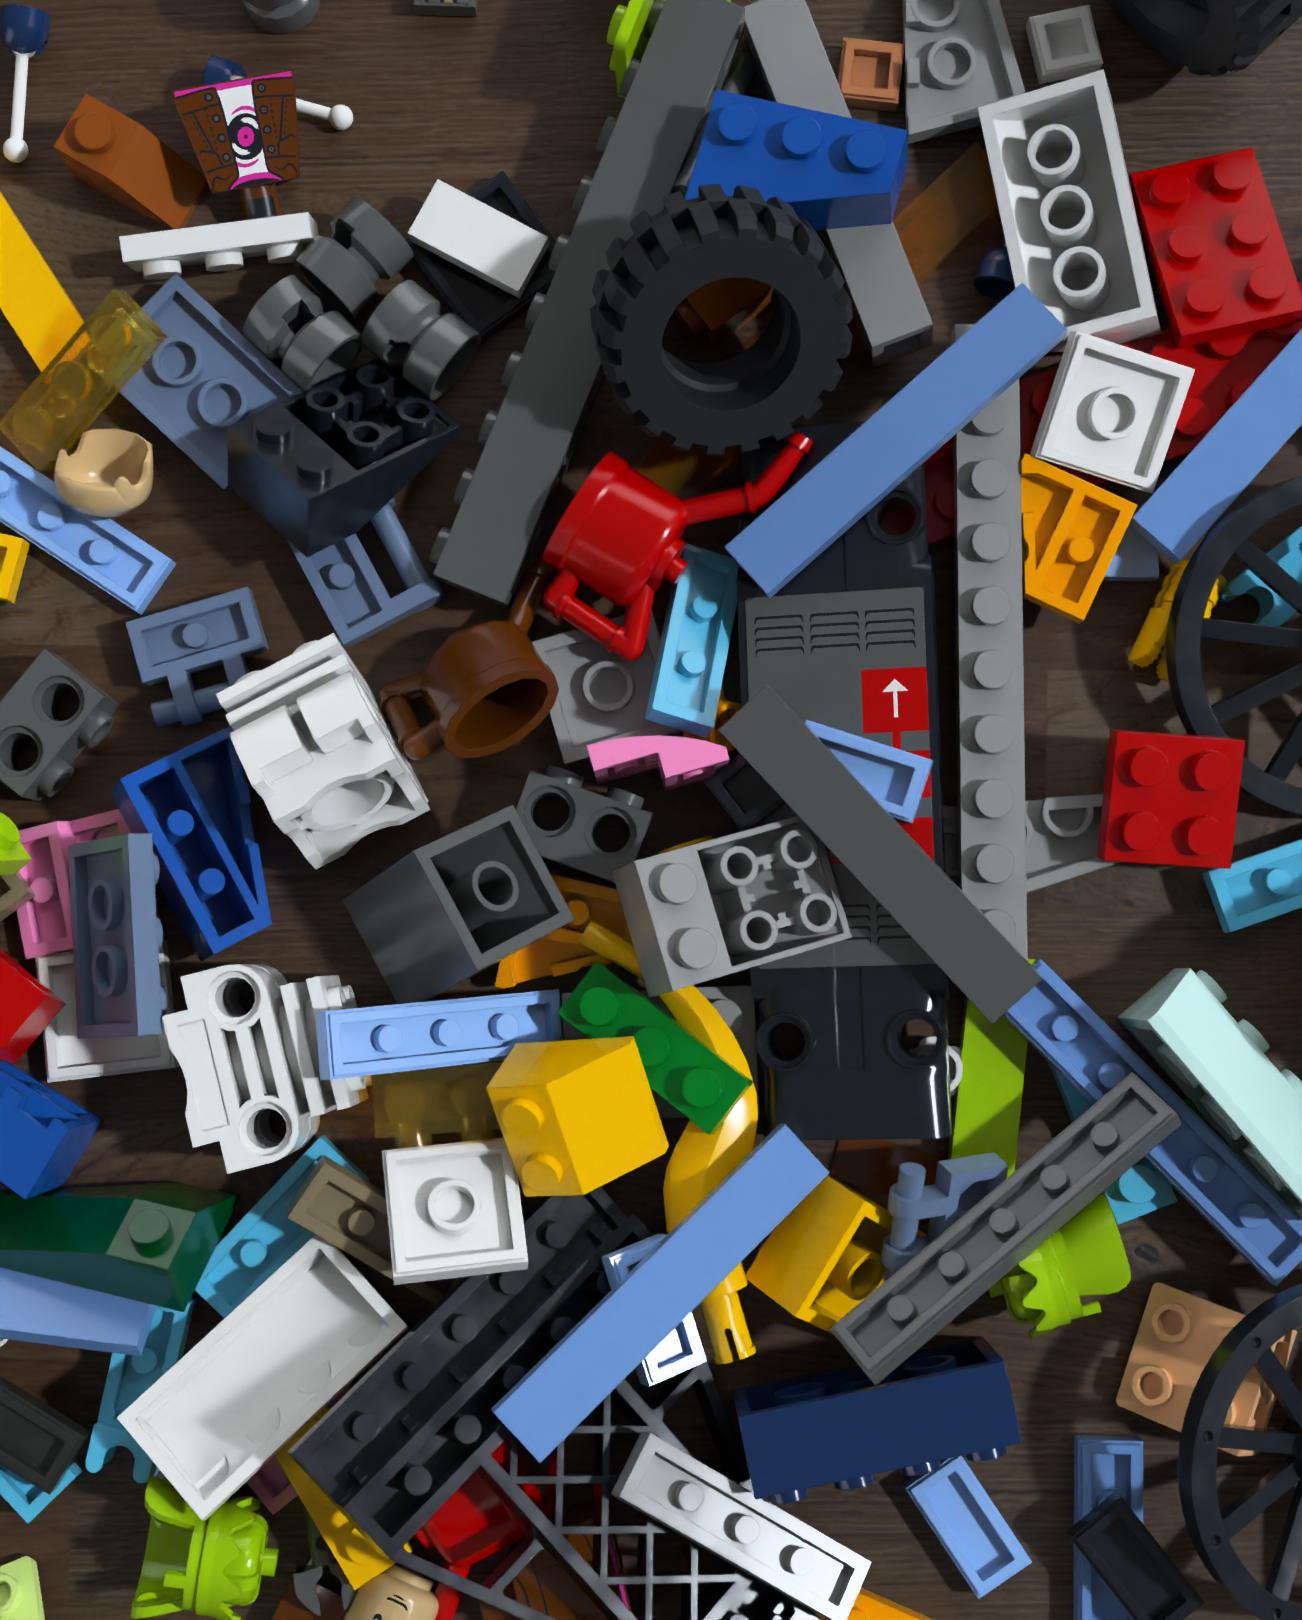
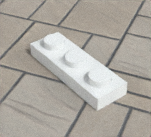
M309 212L119 236L123 263L136 272L143 271L145 279L157 280L171 278L175 273L180 276L182 275L181 266L205 263L206 270L214 272L235 270L244 267L243 258L267 255L269 263H291L318 235L317 223Z

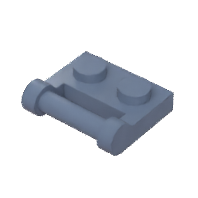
M394 497L370 520L407 588L406 591L393 598H390L356 533L309 557H306L288 541L340 641L346 649L413 613H418L434 606L446 596L438 579L429 578L392 508L396 504Z

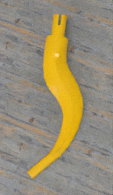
M591 920L583 932L579 943L644 981L633 944ZM694 985L659 995L679 1024L753 1081L747 1060L734 1034L716 1008ZM752 1083L715 1134L709 1135L692 1120H689L675 1146L665 1174L663 1194L667 1234L752 1152L758 1121L757 1092L754 1083ZM742 1262L700 1303L715 1354V1364L717 1365L733 1362V1356L725 1332L727 1328L732 1332L740 1360L756 1353V1348L752 1344L737 1293L738 1290L748 1285Z

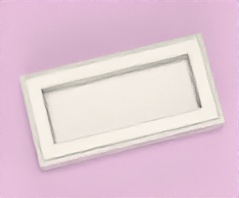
M437 179L408 231L411 242L518 298L524 292L549 246V238L439 179Z

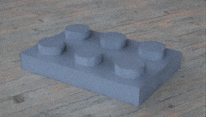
M176 273L88 362L95 371L228 495L234 490L228 486L227 427L303 393L291 379Z
M130 833L68 845L77 1039L163 1034L162 1016L166 1012L167 998L165 989L160 983L158 954L163 943V928L159 918L156 916L155 886L159 879L160 866L157 854L153 851L152 833Z

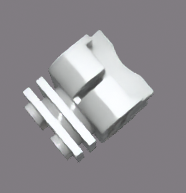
M334 633L320 640L302 644L292 655L261 671H252L243 675L234 685L216 694L220 705L228 713L225 716L229 725L234 730L230 733V737L252 787L264 800L273 822L285 835H288L294 841L304 857L316 870L345 855L353 845L368 834L389 826L402 825L430 810L427 803L429 801L406 755L401 752L398 740L386 723V718L375 701L376 698L371 688Z
M234 964L180 977L188 1009L164 1015L162 1020L169 1049L178 1060L186 1080L187 1105L185 1117L193 1148L219 1141L227 1174L272 1163L308 1145L316 1136L320 1125V1115L336 1108L337 1111L349 1108L369 1099L366 1087L374 1085V1075L320 1080L315 1012L358 1008L352 987L350 985L341 986L339 975L316 976L306 979V982L288 984L285 977L273 967L264 964ZM246 981L255 992V1001L249 1012L242 1007L239 1001L241 986ZM272 1109L279 1112L286 1122L284 1138L278 1137L270 1128L269 1115Z

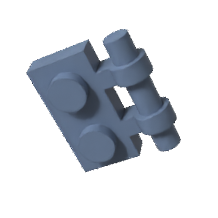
M248 586L125 622L142 683L151 686L168 681L172 698L151 703L152 715L158 727L179 721L184 726L204 721V714L223 709L216 694L234 685L240 677L249 673L246 657L269 651L253 591ZM224 665L228 681L199 690L195 689L191 676L192 673Z
M995 1152L938 1161L935 1184L924 1186L926 1169L922 1165L912 1162L901 1164L898 1183L893 1184L889 1192L887 1209L893 1215L891 1234L883 1239L881 1262L886 1266L884 1282L1002 1183L1007 1177L1008 1164ZM930 1218L928 1235L917 1238L919 1220Z

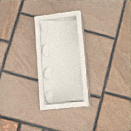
M315 1235L123 1411L117 1419L199 1518L205 1521L409 1327L338 1247Z

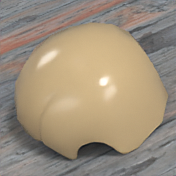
M116 428L92 429L83 432L74 454L68 456L64 449H61L58 453L54 469V481L58 495L70 506L89 516L119 517L131 512L147 500L152 490V444L137 433Z

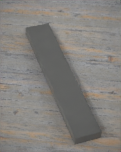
M766 684L719 729L725 738L992 1024L1042 980V976L769 684Z
M1131 1072L835 1323L830 1330L876 1386L1181 1125L1178 1114L1138 1076Z

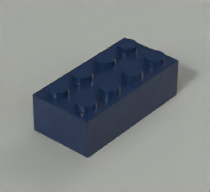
M984 1337L918 1350L876 1386L856 1363L733 1390L754 1498L768 1497L769 1502L772 1504H785L801 1500L808 1496V1488L834 1483L835 1488L839 1490L861 1488L874 1482V1474L900 1469L901 1474L905 1476L927 1474L940 1468L939 1460L966 1455V1459L972 1462L988 1461L1005 1455V1446L1022 1443L1005 1361Z

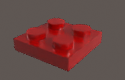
M1110 729L1097 857L1104 861L1231 869L1245 740L1231 737Z

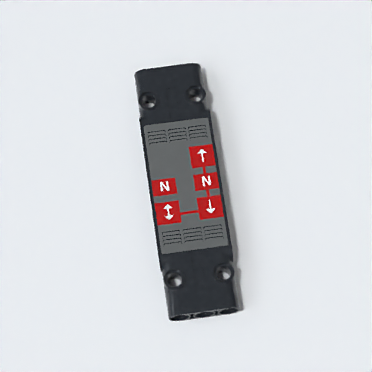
M865 422L792 427L794 432L778 441L773 434L758 440L759 449L741 454L739 451L740 486L742 487L745 486V482L751 481L753 484L788 443L786 439L796 431L813 441L808 454L804 453L777 496L767 506L758 509V513L751 514L749 511L739 515V534ZM924 462L770 599L741 567L738 568L737 605L741 708L766 684H769L804 723H806V720L816 722L933 760L913 823L897 818L894 819L946 873L933 559L932 554H928L929 524L927 520ZM898 507L907 508L916 515L913 526L905 534L898 536L889 535L881 529L882 519L891 509ZM785 803L756 827L798 815ZM825 845L852 938L750 968L752 998L754 1004L759 1006L760 1028L757 1032L756 1046L761 1057L764 1139L779 1124H786L800 1141L933 1139L952 1136L948 1048L950 1035L947 1023V1001H950V978ZM914 1019L924 1020L933 1027L937 1037L936 1046L933 1051L925 1055H916L904 1047L901 1040V1031L907 1021ZM781 1023H792L799 1027L804 1034L805 1045L800 1056L795 1058L785 1057L775 1048L773 1041L774 1032Z

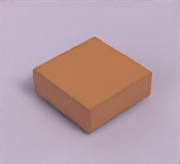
M843 37L837 82L847 107L896 112L905 44Z

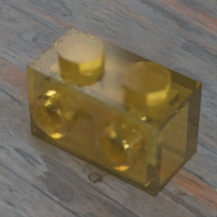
M504 1060L371 1075L375 1138L393 1137L394 1149L432 1145V1134L457 1132L458 1142L482 1143L497 1138L496 1129H500L486 1087Z

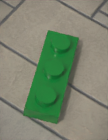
M596 961L557 1012L589 1039L634 1036L650 1088L709 1135L715 1134L753 1083L752 1080L602 962Z

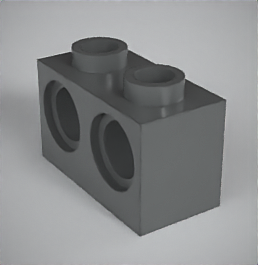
M44 648L0 701V780L21 797L40 802L45 795L48 797L54 796L70 780L74 772L71 763L87 745L89 748L94 747L109 733L115 722L111 715L120 704L64 658ZM69 690H76L80 700L77 712L70 719L60 721L56 714V703L59 697ZM33 738L38 746L37 760L30 768L21 771L16 764V751L24 741Z
M548 765L545 775L530 770L516 812L541 858L615 884L612 872L638 859L648 831L652 813L641 809L644 798L608 786L605 796L581 788L584 777L552 765ZM547 797H559L569 806L567 822L561 828L554 831L543 830L534 821L536 805ZM618 818L627 824L630 830V838L623 849L617 852H605L595 845L593 832L596 825L603 819Z

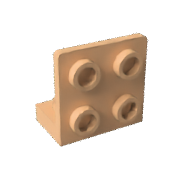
M1154 1283L1116 1397L1118 1406L1182 1432L1186 1410L1201 1372L1226 1335L1246 1315L1167 1284ZM1294 1329L1286 1333L1270 1347L1284 1369H1286L1297 1334V1330ZM1255 1366L1251 1368L1238 1388L1227 1412L1224 1424L1267 1428L1276 1397ZM1218 1447V1449L1237 1457L1259 1454V1451Z

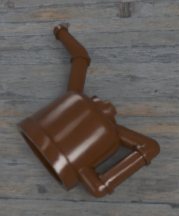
M543 556L538 558L531 567L524 570L522 575L523 582L505 621L490 620L453 633L436 650L423 671L387 683L380 689V709L383 715L389 719L398 737V746L403 754L413 760H420L442 745H445L448 752L459 758L484 757L500 752L522 740L541 724L553 708L559 691L556 677L551 668L543 662L527 635L543 596L558 573L557 569L543 561ZM424 698L434 718L433 721L423 728L411 709L412 701Z

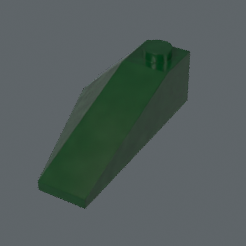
M180 1182L59 1188L26 1200L14 1191L0 1192V1267L184 1312L238 1202L235 1195Z

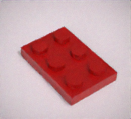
M1253 147L1130 174L1129 183L1138 225L1177 349L1301 322L1302 294Z

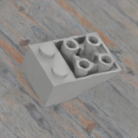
M799 816L636 860L612 872L649 997L682 989L852 938L825 845Z

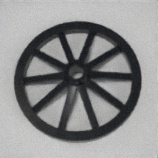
M1302 476L1279 482L1261 490L1236 506L1206 535L1183 571L1169 613L1166 635V664L1174 705L1181 723L1189 735L1228 737L1220 724L1302 685L1301 660L1210 705L1202 678L1200 661V638L1302 650V630L1203 618L1214 584L1231 556L1235 557L1302 615V585L1248 539L1254 531L1267 521L1284 511L1302 504ZM1302 710L1264 771L1243 755L1239 790L1259 802L1301 815L1302 788L1285 783V780L1302 755Z
M1302 1283L1286 1289L1261 1303L1247 1314L1219 1344L1201 1372L1192 1392L1184 1417L1179 1443V1494L1188 1533L1197 1554L1209 1574L1222 1590L1236 1603L1261 1620H1302V1604L1288 1601L1302 1555V1395L1270 1348L1286 1333L1302 1324ZM1253 1366H1255L1288 1415L1281 1430L1224 1424L1233 1398ZM1218 1447L1282 1453L1285 1459L1220 1513L1216 1482ZM1297 1483L1264 1588L1244 1567L1229 1539Z

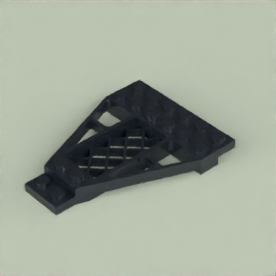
M602 1187L585 1195L545 1196L523 1218L528 1269L463 1277L287 1452L378 1554L524 1620H557L503 1594L506 1586L543 1549L548 1551L608 1620H652L653 1584L682 1583L681 1617L678 1620H820L812 1610L727 1561L721 1571L698 1572V1545L682 1536V1572L653 1573L654 1533L677 1532L661 1523H654V1519L639 1510L638 1523L608 1524L609 1483H616L620 1474H609L610 1433H639L640 1436L641 1432H649L693 1457L663 1423L664 1415L692 1385L727 1478L753 1492L750 1474L707 1361L677 1374L649 1405L644 1402L624 1379L595 1408V1425H578L571 1432L595 1433L594 1474H564V1440L549 1454V1474H517L518 1439L492 1412L491 1408L611 1291L601 1257L653 1236L634 1213L624 1214ZM611 1402L632 1425H610ZM504 1441L502 1468L491 1454ZM475 1471L522 1522L525 1528V1536L522 1542L482 1585L413 1555L403 1547ZM594 1483L593 1524H562L563 1484ZM517 1484H548V1518ZM638 1533L637 1573L607 1574L608 1534ZM562 1534H593L592 1567ZM710 1582L698 1596V1583ZM637 1584L636 1617L608 1585Z

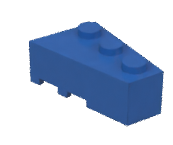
M716 90L685 200L699 197L698 188L700 185L720 184L726 196H733L735 187L743 185L758 189L765 202L769 198L776 196L791 205L798 218H805L815 231L891 224L908 166L907 130Z
M231 726L119 779L110 791L131 833H152L153 851L157 854L160 866L158 883L200 961L217 954L272 924L258 843H255L249 804L251 800L248 783L244 781L242 764L230 737V733L234 731Z
M0 1060V1181L25 1200L63 1186L104 1119L18 1066Z

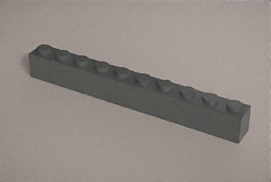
M727 0L654 1L644 30V36L650 38L642 59L634 57L625 71L620 87V95L625 96L626 99L618 119L608 116L597 142L596 153L603 155L594 177L584 175L577 189L572 211L579 215L571 235L568 236L561 233L552 251L549 270L555 272L547 294L537 292L528 310L525 328L531 330L524 351L523 353L513 351L506 364L501 387L508 389L499 412L490 409L481 426L477 445L484 447L477 467L475 471L466 468L463 472L453 500L454 504L460 506L451 529L442 527L432 547L430 562L436 564L433 575L440 582L506 609H511L522 582L523 572L528 567L605 377L596 348V340L591 328L590 308L596 304L592 292L596 273L601 269L610 271L605 253L615 237H621L627 241L634 234L629 224L634 217L644 209L651 217L666 209L662 198L672 194L674 183L710 112L716 90H721L744 34V7Z

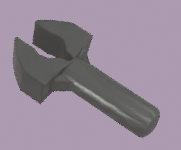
M303 1504L311 1559L303 1572L293 1574L295 1595L308 1610L320 1617L321 1610L319 1597L316 1593V1584L322 1577L323 1567H328L330 1574L340 1581L342 1606L345 1611L352 1603L358 1589L354 1591Z

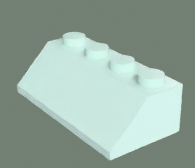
M1174 968L1117 1018L1182 1094L1194 1102L1202 1117L1218 1136L1302 1219V1081L1286 1068L1279 1072L1264 1054L1270 1048L1265 1038L1248 1021L1242 1019L1238 1023L1221 1004L1227 999V996L1211 976L1203 970H1199L1195 974L1191 968Z

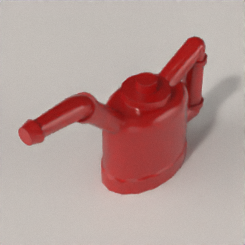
M796 431L786 439L788 443L753 484L749 481L745 482V486L684 500H681L630 467L628 461L614 452L607 453L596 465L571 501L543 553V561L558 570L543 596L545 607L553 613V617L557 620L562 618L606 647V652L609 654L615 653L627 661L639 659L645 649L655 591L659 589L665 580L675 585L688 566V562L680 558L686 546V542L680 539L686 526L749 511L751 514L758 513V509L767 506L777 496L804 453L808 454L813 441ZM583 583L615 605L626 607L623 625L619 626L576 598L575 592L579 585Z
M504 1441L491 1454L502 1468ZM518 1448L517 1474H532ZM475 1471L410 1540L419 1538L421 1543L429 1550L436 1547L445 1559L443 1568L467 1579L472 1564L523 1539L525 1528L522 1522ZM517 1484L548 1518V1512L537 1484ZM438 1581L434 1593L439 1604L435 1620H453L462 1591Z

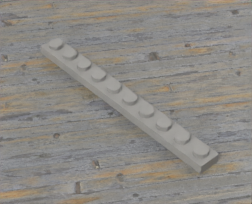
M955 324L951 332L952 344L975 324ZM1017 379L953 436L958 887L1028 961L1019 379Z

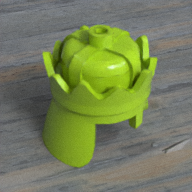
M1104 1191L988 1289L991 1298L1004 1295L1008 1312L1014 1321L1020 1324L1034 1323L1035 1327L1028 1331L1030 1340L1059 1326L1070 1324L1072 1319L1102 1312L1098 1301L1081 1305L1079 1296L1119 1292L1131 1280V1270L1123 1242Z
M152 1475L148 1482L144 1499L145 1508L151 1514L149 1533L140 1579L131 1606L130 1618H147L189 1610L195 1611L196 1615L208 1616L217 1620H241V1616L229 1607L234 1605L245 1606L253 1603L258 1597L262 1576L274 1577L276 1572L279 1549L267 1548L268 1524L262 1516L252 1512L260 1508L261 1500L253 1498V1496L230 1497L207 1520L202 1521L170 1482Z

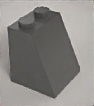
M513 805L412 851L342 900L397 1004L428 1001L575 920Z

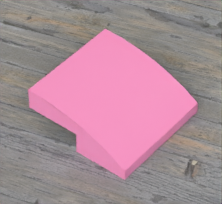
M633 736L587 745L597 785L658 768L664 790L669 791L708 779L720 768L728 765L730 760L725 746L705 740L679 736Z
M119 809L73 821H54L19 830L21 836L19 841L32 858L31 861L19 870V873L36 895L16 910L25 959H34L35 957L57 952L73 951L68 845L130 834L131 831ZM156 899V916L159 918V920H160V922H161L160 914H159V909H158V904H157V899Z

